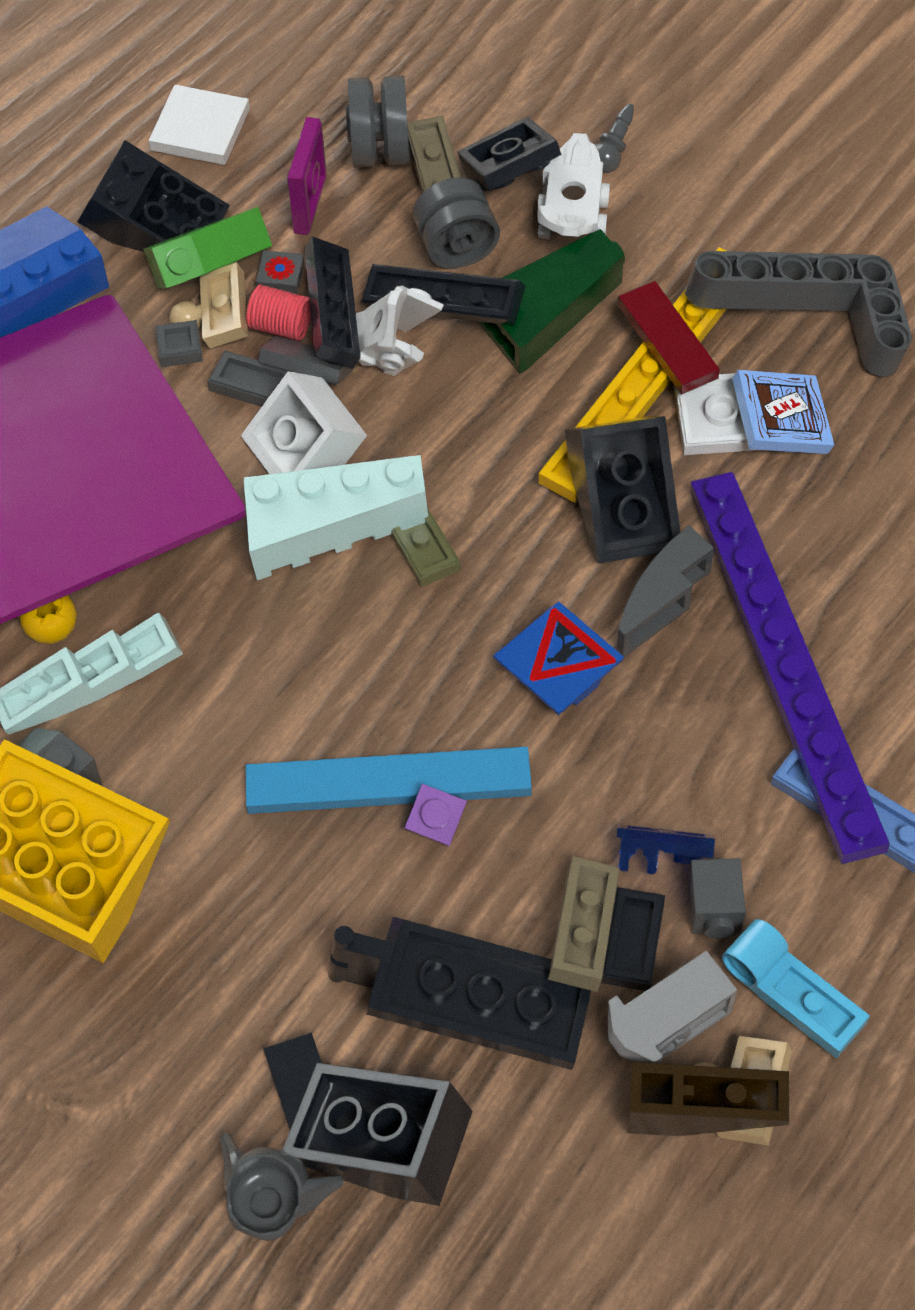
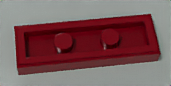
M656 281L618 296V307L681 395L719 379V367Z

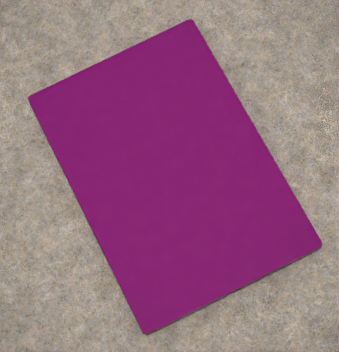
M104 295L0 338V624L244 518L246 515L244 503L114 296Z

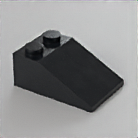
M647 416L565 429L570 473L596 563L660 553L681 532L665 416Z
M317 1063L283 1150L301 1160L305 1167L330 1176L341 1175L344 1181L393 1198L440 1206L473 1111L448 1081ZM324 1076H326L330 1089L306 1137L302 1138Z

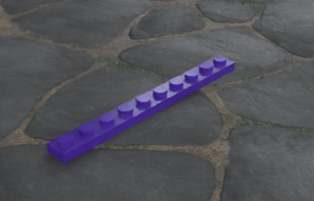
M729 472L691 481V496L711 545L714 547L715 555L791 742L797 752L798 759L841 865L888 853L890 842L734 473Z

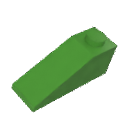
M255 207L144 248L143 250L157 287L169 288L271 247L272 243L259 207Z

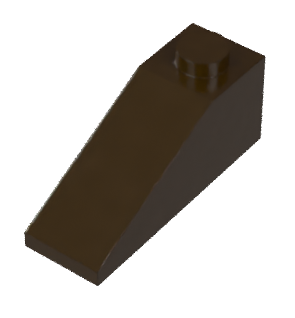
M631 1063L627 1133L687 1136L789 1124V1071Z

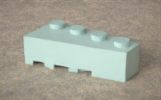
M421 455L244 477L249 553L257 581L272 576L271 571L289 564L295 568L310 563L309 557L333 549L335 553L351 549V544L370 536L376 540L391 535L393 528L400 526L401 530L423 524L425 523V518L428 517Z

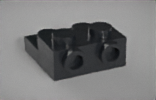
M529 117L457 151L467 179L477 182L483 191L504 188L510 185L514 178L527 172L543 169L550 164V160L562 155L557 140Z

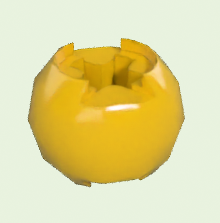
M66 595L20 615V626L36 642L54 644L66 639L74 630L77 617L76 605Z

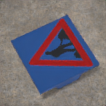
M559 601L493 656L500 665L557 715H560L573 703L577 706L600 685L602 678L624 660L623 655Z

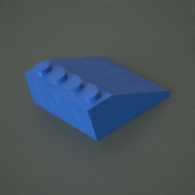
M46 206L0 230V338L53 317L109 288L102 254L79 227Z

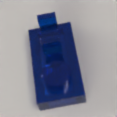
M618 824L617 837L621 838L619 868L621 871L628 872L629 859L632 855L636 854L637 849H642L643 855L648 860L647 874L656 873L659 851L672 853L673 862L691 864V860H700L703 857L713 858L714 835Z

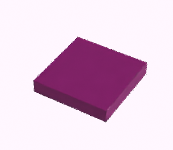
M306 117L287 177L294 234L308 235L310 233L327 177L322 122H320L319 118Z

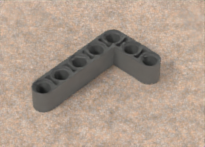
M707 251L699 254L696 258L685 287L687 299L692 304L702 308L849 311L862 363L870 373L876 376L887 377L896 373L912 342V335L894 269L886 259L877 255Z

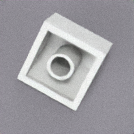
M288 371L244 430L241 437L269 474L345 465L367 437V434L322 377Z

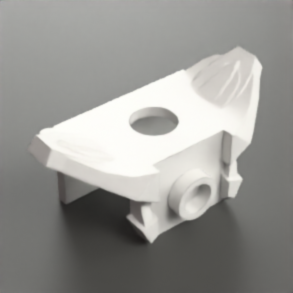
M573 133L571 138L560 148L562 155L550 160V164L543 170V185L546 186H543L542 194H539L537 211L538 223L541 224L538 227V238L550 240L551 230L562 236L575 237L590 232L593 233L599 229L606 234L607 214H600V208H608L610 183H602L603 162H600L599 152L596 146L590 142L588 135ZM568 186H579L585 191V195L578 200H570L562 195V191Z
M401 285L366 308V310L356 313L361 355L358 362L362 366L376 365L383 370L384 374L395 376L402 370L422 360L424 353L413 344L410 345L396 338L397 329L404 332L411 330L442 311L443 304L432 300L430 294L423 290L408 289Z

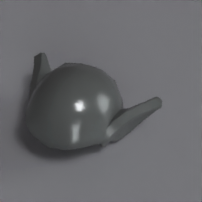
M229 1133L223 1134L220 1138L224 1161V1187L227 1193L226 1209L228 1218L236 1230L264 1241H274L282 1237L291 1229L297 1218L308 1214L326 1197L343 1186L344 1179L341 1175L309 1178L307 1169L301 1160L284 1150L263 1146L252 1149L244 1154Z

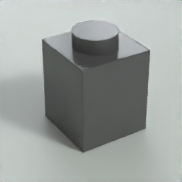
M740 858L691 860L688 890L692 934H705L709 938L719 939L729 937L734 933H741L746 911Z

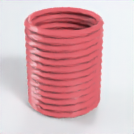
M258 285L253 290L248 302L246 322L249 329L296 341L304 338L311 321L309 297Z

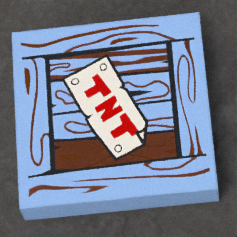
M737 370L732 380L749 449L829 454L834 447V442L815 375Z

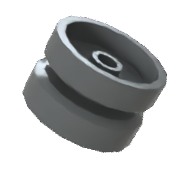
M404 75L384 76L381 81V102L375 103L373 83L368 77L348 78L349 104L346 105L347 139L348 142H351L353 168L373 167L377 161L376 141H384L385 160L389 166L409 165Z

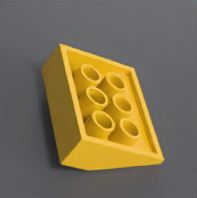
M4 739L0 745V912L104 964L131 918L170 824L169 818Z

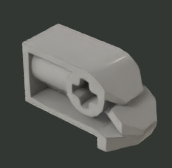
M705 951L628 1004L624 1005L618 996L609 1000L608 1041L619 1056L631 1062L660 1064L662 1059L732 1013L737 989L710 954Z

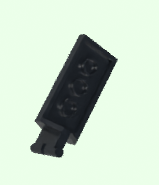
M397 917L392 918L386 941L355 933L348 926H340L334 932L328 977L337 983L347 981L373 988L366 1015L570 1070L575 1065L591 990L548 980L552 959Z

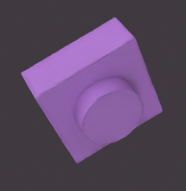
M422 784L405 830L450 847L467 801Z

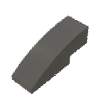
M690 525L660 551L636 583L625 606L618 629L617 651L624 657L689 610L693 585L711 573L714 547Z

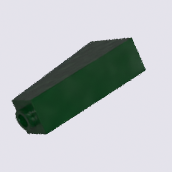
M599 229L502 277L505 279L521 280L526 286L515 326L477 322L520 374L529 369L622 283L623 264L625 263L624 252L616 241H611Z

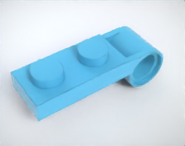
M755 919L722 955L725 967L734 977L836 1059L868 1023L869 1014L790 954L784 937L772 925L763 920Z

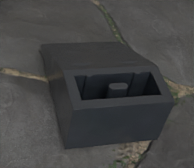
M124 140L77 222L112 244L144 252V248L222 220L230 205Z

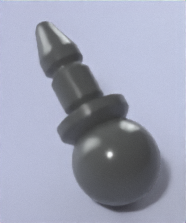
M631 103L627 104L618 113L609 134L602 133L599 138L600 143L595 145L599 152L600 162H603V173L613 172L620 165V152L626 148V144L622 140L633 119L634 105Z

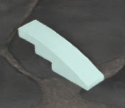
M159 612L122 636H119L112 629L76 653L71 652L67 647L63 648L1 687L0 722L4 731L10 735L55 719L100 700L147 676L183 655V652L168 622Z

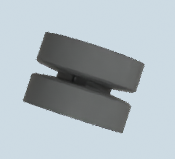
M451 178L438 182L423 192L414 205L413 219L430 259L440 267L457 269L475 264L485 258L499 241V225L481 186L471 179Z

